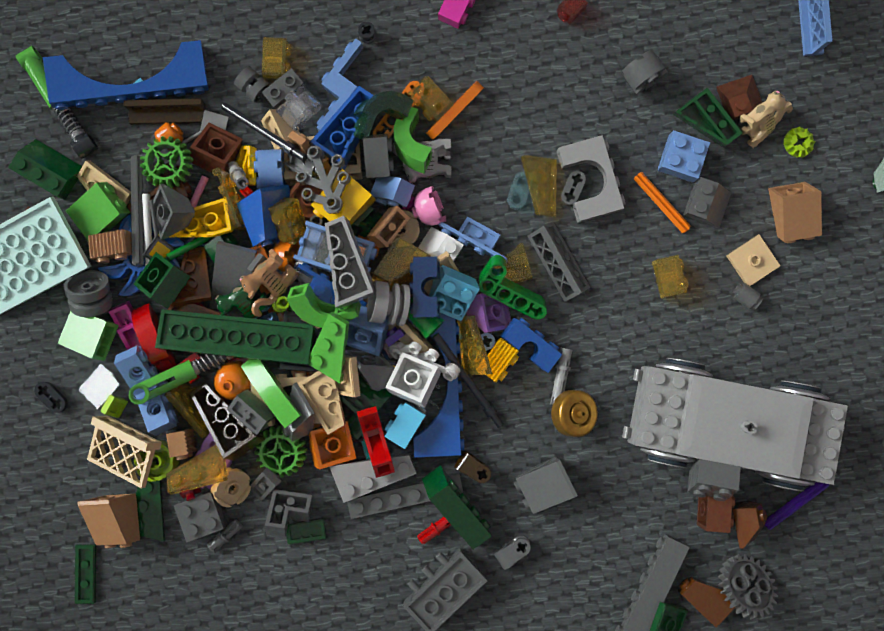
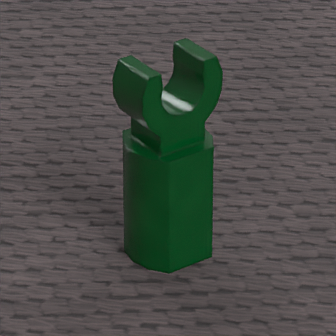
M375 212L365 219L364 222H360L359 227H363V230L359 235L366 237L383 215Z

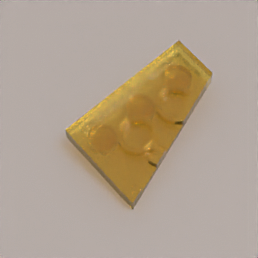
M529 155L521 156L535 214L547 217L556 216L557 159Z
M475 315L464 316L462 321L457 320L462 366L470 375L493 374Z

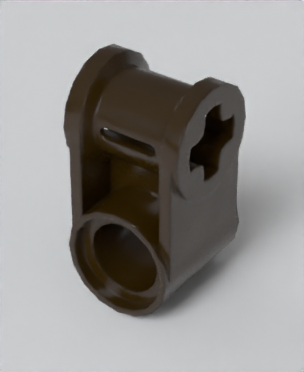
M465 450L454 465V468L479 483H486L490 480V468ZM485 469L487 477L479 478V472L477 471Z

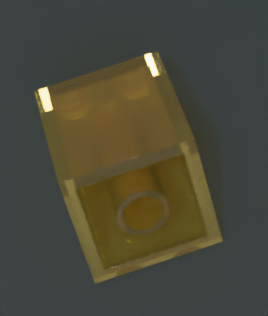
M397 236L374 271L372 281L388 282L389 290H391L394 283L399 284V286L407 284L413 280V275L410 274V263H413V257H431V255Z

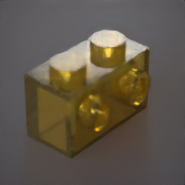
M429 76L423 77L408 92L411 96V102L415 106L422 108L423 115L429 121H438L454 105Z
M283 198L268 209L280 242L296 244L304 236L306 221L298 199Z
M679 255L652 261L660 298L687 292L689 287L688 280L683 276L684 264L682 259H679Z

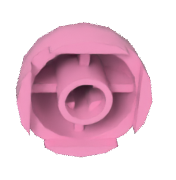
M433 186L421 190L414 199L415 207L412 208L415 218H419L422 223L431 226L446 222V215L442 216L440 212L443 205L437 191L433 192Z

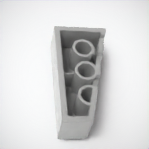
M342 216L325 223L330 255L329 262L333 279L332 286L335 295V308L341 309L376 295L375 286L349 220Z

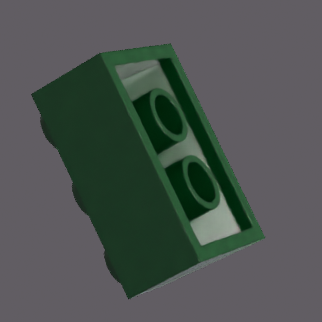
M35 139L16 153L8 168L51 194L66 200L78 180L77 175L82 166Z

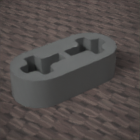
M577 170L569 175L560 196L564 205L571 206L578 200L586 181L583 172ZM579 175L582 183L578 182L576 187L572 186L574 183L572 177ZM572 189L574 190L572 194L574 200L571 199L568 202L566 201L567 197L564 196V194H568Z

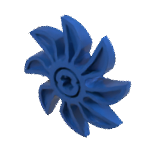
M131 214L123 219L119 230L124 229L132 232ZM151 219L152 239H153L155 235H154V229H153V222H152V219ZM177 237L163 239L174 248L185 245ZM130 255L121 264L98 268L100 272L105 273L111 279H124L131 270L133 271L129 281L118 295L132 296L141 291L133 283L145 268V258L144 265L134 266L132 264V255ZM177 259L171 260V262L181 268Z

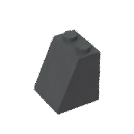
M553 457L515 476L516 482H514L518 493L522 492L525 497L522 502L526 510L531 509L533 514L578 496L560 459L557 457Z

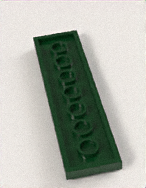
M161 309L155 348L310 365L315 326L311 324Z

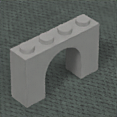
M603 135L559 147L556 151L561 169L587 163L597 167L603 175L604 186L599 195L575 202L572 205L577 223L616 213L624 209L625 199L623 194L619 192L620 182L618 177L614 176V162L612 158H609L607 152L609 151V145L607 140L603 139Z

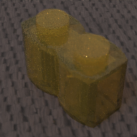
M263 37V78L279 79L291 69L290 63H287L288 56H291V44H288L287 38Z

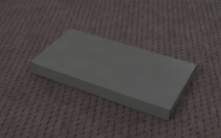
M218 241L211 289L212 300L210 301L209 309L221 313L217 308L215 298L217 295L230 294L236 287L242 285L240 282L241 276L252 274L247 268L255 259L257 250ZM233 307L227 314L228 316L245 318L237 307Z

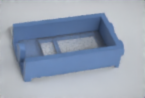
M306 221L304 236L299 240L300 248L298 254H294L293 259L296 262L306 263L332 273L325 226ZM355 236L370 274V261L374 260L377 254L375 243Z

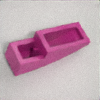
M129 300L111 308L109 311L114 323L119 325L117 332L127 350L134 346H141L134 330L131 315L134 309Z

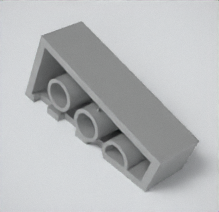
M411 455L391 456L395 472L378 478L375 476L371 459L330 466L343 503L416 474L417 470Z

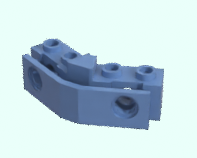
M134 346L117 354L114 364L130 389L133 385L158 374L141 346ZM167 379L149 387V391L167 383ZM138 388L134 390L133 394L137 399H142L145 396V391ZM168 392L143 404H138L148 433L157 436L176 427V424L179 423Z

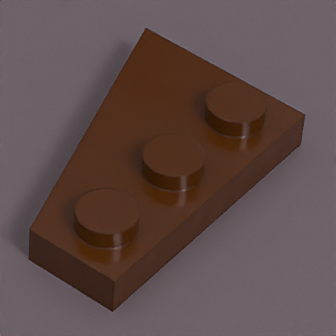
M205 247L194 248L183 256L181 269L191 277L172 303L173 307L212 300Z

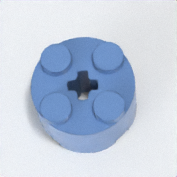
M282 149L255 151L254 172L258 173L256 178L257 189L286 185L284 180L285 165L283 164L284 152Z

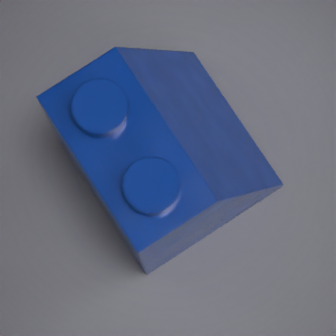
M289 185L259 188L237 203L253 247L261 245L262 248H265L293 235Z

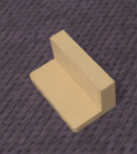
M269 109L261 120L264 128L288 143L290 140L287 136L292 131L300 135L288 109ZM271 141L274 149H282V151L284 150L283 148H281L280 146Z

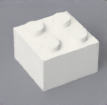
M402 352L385 388L389 393L425 408L441 372L437 366Z

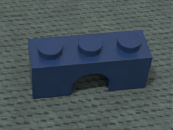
M437 256L413 257V263H410V274L413 275V282H410V294H413V302H410V314H413L415 319H440V299L438 297L426 296L424 292L425 284L428 281L440 279V259Z

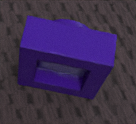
M394 327L386 333L388 337L384 341L388 346H391L406 333L401 327L398 329Z

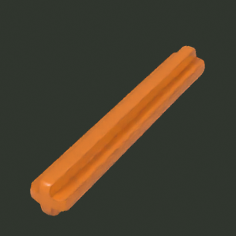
M643 172L634 177L635 182L682 233L690 229L691 225Z

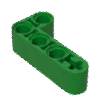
M501 255L492 256L479 275L480 291L533 319L544 318L547 314L545 299L535 292L505 278L507 274L505 258Z

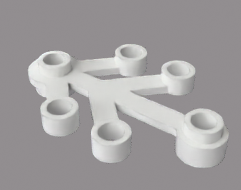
M395 342L389 347V351L395 359H399L402 352L437 366L440 372L443 373V377L449 381L456 379L460 373V368L453 363H448L445 367L434 363L439 357V353L434 349L419 353L422 347L417 342H411L409 345Z

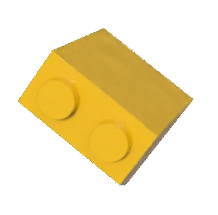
M337 176L331 187L333 193L339 183ZM351 177L350 182L342 193L343 207L339 213L329 214L324 210L322 204L313 202L311 206L315 208L313 212L320 219L325 217L328 221H332L345 216L349 220L350 225H352L376 199ZM322 191L320 195L326 197L324 191Z

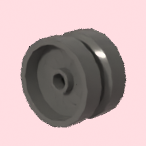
M95 270L82 271L69 277L64 283L70 311L76 316H98L108 311L113 305L109 279L103 272Z

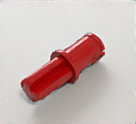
M443 516L435 523L432 522L430 527L417 535V538L421 544H425L435 536H440V533L450 527L451 524Z

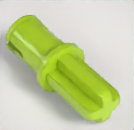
M278 297L276 302L272 304V310H275L277 313L286 311L289 306L287 297Z

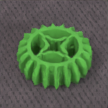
M161 136L160 142L155 138L154 145L147 143L149 149H142L146 154L140 157L144 161V163L140 164V167L144 169L142 174L147 176V181H153L154 186L157 187L160 184H165L173 188L174 183L179 187L180 180L183 182L187 181L184 178L185 175L191 176L188 169H193L194 166L189 163L194 161V159L189 156L192 152L187 149L185 143L181 144V140L176 139L174 141V138L171 136L168 139ZM168 148L174 149L173 151H170L167 154H162L160 152ZM155 156H156V157H157V164L154 166V167H155V169H154V168H153V162H154V158H155ZM179 156H180V157H181V164H180V167H179V169H178L177 166H176V163H177V161L179 160ZM162 157L170 162L169 165L172 168H170L168 165L166 166V164L164 163L165 161L162 159ZM168 171L173 173L169 177H159V175Z
M278 425L277 428L272 426L269 428V431L265 430L263 432L265 440L255 446L258 449L254 453L259 455L256 461L262 462L260 468L266 467L276 475L279 473L280 477H284L285 473L287 476H291L292 471L294 473L298 472V467H302L304 465L303 461L307 458L304 454L307 452V448L302 447L306 444V441L297 439L291 442L289 436L284 435L281 425ZM276 438L275 446L267 448L269 440ZM278 449H282L281 451H284V453L281 454ZM295 455L293 462L285 464L287 457Z

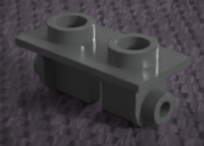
M289 155L290 161L283 163L293 172L304 171L308 176L319 179L315 165L309 158H307L305 163L297 157Z

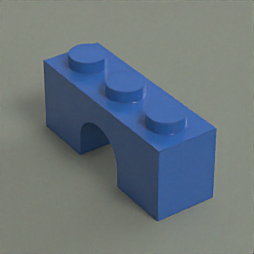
M513 318L500 337L518 350L525 342L531 341L534 345V352L529 360L543 371L549 373L562 356L558 352L559 347L551 341L547 343L543 340L545 336L537 330L533 332L528 328L530 324L524 319L518 320Z

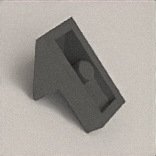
M266 468L250 485V491L262 502L282 481L274 472Z

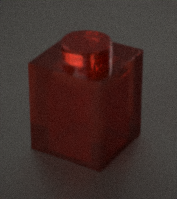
M564 0L558 6L557 15L561 21H567L571 24L586 9L588 2L586 0Z

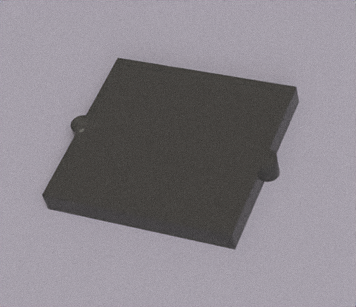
M100 364L79 390L86 396L87 401L100 410L110 394L113 395L122 384L115 378L113 372H110L104 365Z

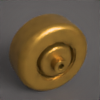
M568 390L562 392L555 399L551 416L555 428L561 434L570 437H582L590 433L597 422L598 411L594 399L588 393L581 390Z

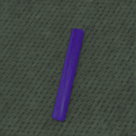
M815 482L814 485H810L767 517L765 527L772 530L828 488L829 484Z

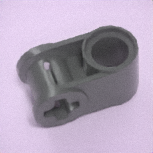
M519 535L502 545L503 548L500 550L496 549L493 554L502 568L506 570L530 552V542L527 537ZM518 543H525V549L518 548Z

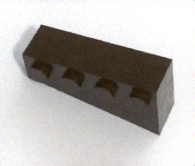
M204 382L189 393L223 459L235 461L265 440L261 433L255 435L227 410L232 402L220 396L215 390L214 385Z

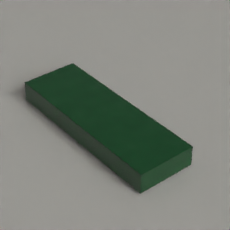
M76 544L75 604L96 603V544Z

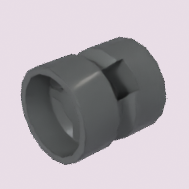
M251 66L243 69L234 81V85L240 91L246 92V96L254 103L259 102L264 97L262 91L270 86L263 77L259 78V74Z

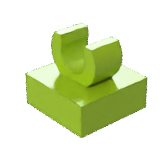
M107 394L105 404H101V412L105 415L119 418L128 401L124 398Z

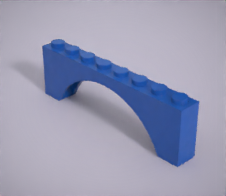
M201 40L181 42L175 57L161 72L147 80L128 85H111L92 80L74 69L63 55L43 57L49 104L57 110H66L70 106L84 108L88 104L102 106L114 101L116 103H124V100L131 99L147 100L149 97L162 99L166 98V95L180 97L192 92L193 94H203L206 90H209Z
M440 313V317L445 321L430 337L432 338L436 333H439L457 358V354H460V342L456 343V335H459V323H455L454 318ZM440 349V351H441V353H442V355H443L444 361H445V365L448 364V363H450V361L448 360V358L445 356V354L443 353V351ZM458 377L453 379V381L447 380L445 399L434 420L424 430L413 436L414 457L461 455V450H464V439H460V431H463V419L459 420V412H463V404L458 396V393L462 392V382L458 381Z

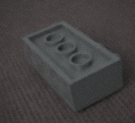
M461 548L448 559L442 552H439L436 558L442 565L435 572L427 565L423 567L421 571L428 578L420 586L413 579L407 583L414 592L404 600L403 607L425 631H436L487 582V576Z

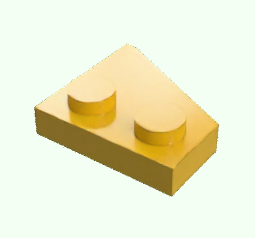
M240 146L236 162L245 171L246 178L249 181L247 184L255 185L254 161H256L255 151L257 148Z

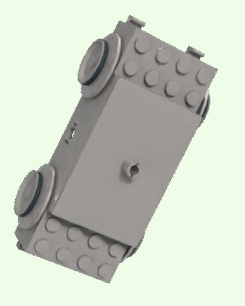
M666 358V363L656 364V367L642 366L641 370L635 369L633 380L638 381L634 408L630 427L624 426L622 437L626 438L628 443L640 446V450L648 454L649 461L681 468H687V463L697 462V459L740 466L755 470V473L764 477L763 483L796 491H803L804 486L814 485L815 482L812 481L834 485L848 406L822 401L830 400L829 397L821 394L822 388L802 383L781 381V386L765 389L714 379L712 374L704 370L706 365L674 358Z

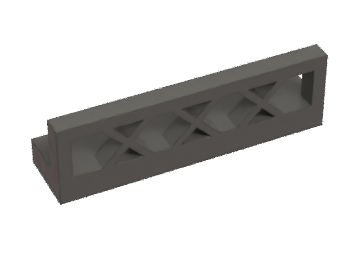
M554 222L546 224L528 235L564 302L590 288ZM539 233L544 238L543 245L539 244L535 237ZM546 251L552 252L553 261L547 259ZM556 267L562 270V278L556 275ZM565 284L570 285L574 293L568 296L564 289Z

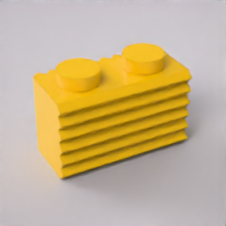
M499 338L477 369L494 382L498 380L502 382L508 373L506 371L509 365L513 366L518 360L519 356L517 353L519 351L502 338Z

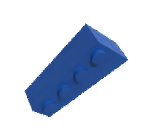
M358 86L310 141L312 146H319L324 151L331 165H333L331 158L336 154L341 155L345 163L340 168V171L342 169L345 171L376 109L374 95ZM337 159L335 164L339 163L340 159Z

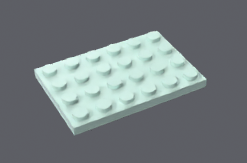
M49 197L0 224V315L91 267L55 197Z

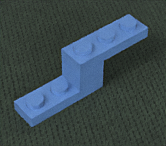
M357 39L353 43H348L343 56L335 60L333 69L330 73L326 72L321 80L323 89L338 100H334L328 108V113L325 116L322 115L318 120V126L316 127L318 132L357 89L356 85L342 76L363 49L362 43Z

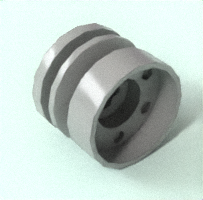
M373 281L376 295L368 297V322L383 324L387 316L390 325H394L396 322V325L403 326L410 309L409 285L402 284L399 286V284L394 283L391 290H389L388 282Z

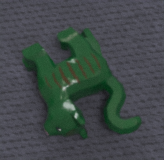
M241 285L236 287L230 294L217 295L215 301L218 310L221 312L220 315L226 316L233 307H237L245 318L257 319L258 317L252 313L251 308L258 299L255 296L250 299L248 293L243 291L244 289ZM263 292L260 294V298H269L271 294L268 293L266 295ZM272 305L260 306L259 310L261 312H265L272 307Z

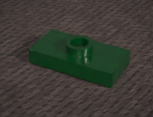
M324 518L310 520L309 522L290 523L286 533L287 543L295 544L326 539Z

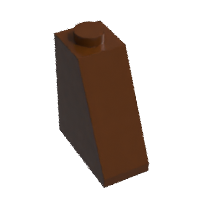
M693 577L684 579L679 585L680 589L678 592L716 628L735 608L730 609L731 602L724 601L727 596L720 593L724 588Z

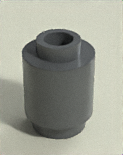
M746 283L738 284L733 290V294H735L733 298L748 309L755 310L763 300L760 293Z

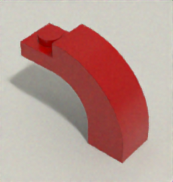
M148 303L132 310L131 315L135 333L150 363L154 364L160 373L178 365V361L171 350L155 348L159 319L151 305Z
M376 406L358 411V419L376 478L394 473L395 470Z

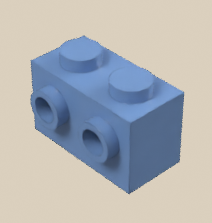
M391 176L376 177L370 194L376 199L375 202L380 205L407 207L415 185L402 178Z

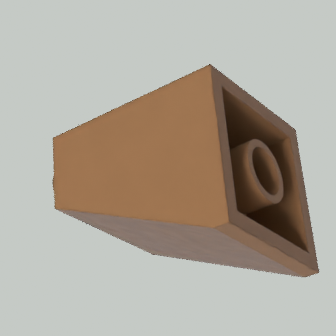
M806 182L768 188L778 238L785 243H794L799 239L812 240L816 236H822L820 190Z
M136 493L104 495L78 501V507L96 545L112 548L120 544V548L130 547L132 542L140 540Z

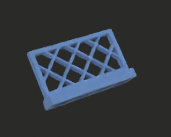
M798 0L803 56L824 54V48L832 42L829 0Z

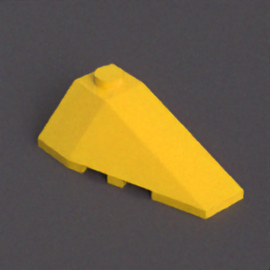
M227 198L194 207L195 216L192 218L189 226L170 237H217L233 232L238 225L236 210Z

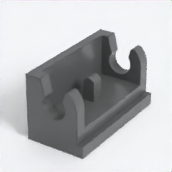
M248 389L238 394L227 408L231 414L255 435L263 431L268 426V423L275 418L272 411Z

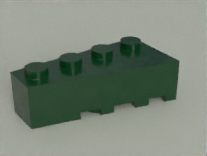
M441 465L422 478L429 500L473 550L492 537L489 528H491L489 522L485 518L482 519L480 517L478 509L469 503L470 501L467 496L459 490L456 483L449 477Z

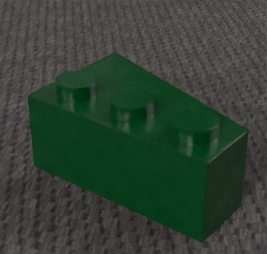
M708 88L704 89L674 113L676 117L723 148L742 134V131Z

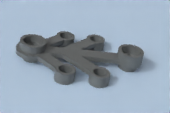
M311 146L307 151V157L314 163L320 180L308 176L304 171H299L296 174V180L302 185L307 184L323 190L326 197L315 194L310 188L303 189L301 196L308 202L314 201L322 204L327 213L337 214L343 207L342 193L351 180L347 172H339L345 161L341 155H334L331 158L333 165L327 175L322 163L325 157L324 151L319 146ZM340 159V162L335 164L336 160ZM337 176L339 183L333 193L331 187ZM311 192L310 196L306 197V194Z

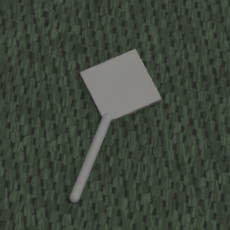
M204 110L200 131L185 139L181 144H186L197 138L208 122L226 130L229 117Z

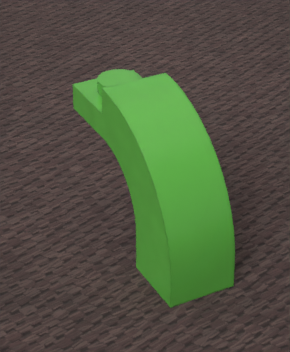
M411 107L409 112L405 113L403 120L396 119L395 151L399 159L406 166L425 174L432 160V148L416 142L411 137L419 122V109Z
M309 283L291 287L287 297L292 310L301 319L320 328H323L331 312L345 320H353L359 316L361 309L360 301L341 309L335 308V304H329L320 300L313 292Z

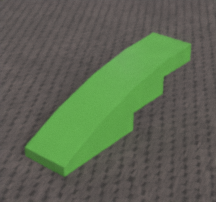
M249 359L241 366L256 391L284 428L289 427L302 416L290 401L291 398L280 386L281 383L262 360Z

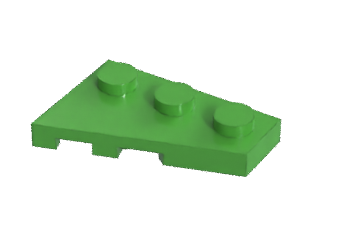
M331 312L311 351L310 366L336 382L341 383L344 376L342 372L343 365L345 364L344 353L348 339L349 321Z

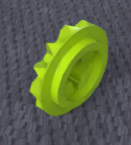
M797 127L791 129L785 135L784 147L791 156L800 158L807 156L813 150L816 141H814L813 134L808 131V128ZM798 139H806L802 145L794 146Z

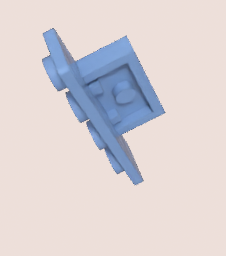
M467 217L459 231L443 222L439 223V227L442 229L441 232L458 238L457 241L464 246L469 244L474 247V251L482 256L487 254L490 257L501 255L493 250L500 238V234Z

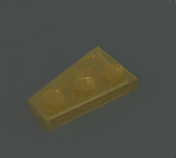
M219 167L212 169L213 175L218 176L221 183L218 186L220 194L223 195L224 199H227L225 208L233 229L237 231L246 230L237 207L241 197L236 192V183L231 180L228 172Z
M187 382L166 392L164 395L182 417L186 419L201 438L206 437L210 432L189 394L196 388H192L190 383Z
M217 445L167 473L168 493L172 495L227 481L226 460L223 459Z

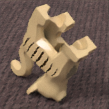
M779 91L768 94L767 100L757 105L748 115L743 114L740 116L741 123L747 122L749 124L747 127L743 126L741 131L742 135L748 134L751 137L747 144L752 148L756 147L775 129V125L782 119L785 112L790 113L793 110L792 103L786 101Z

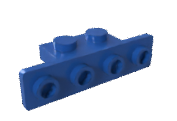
M306 263L297 264L294 269L312 279L310 286L315 295L323 302L335 304V295L330 277L323 273H315L313 268ZM360 301L361 306L366 307L367 302Z

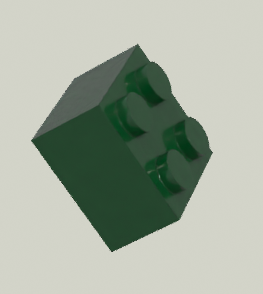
M156 252L133 284L150 299L168 309L176 300L182 288L186 286L191 276Z

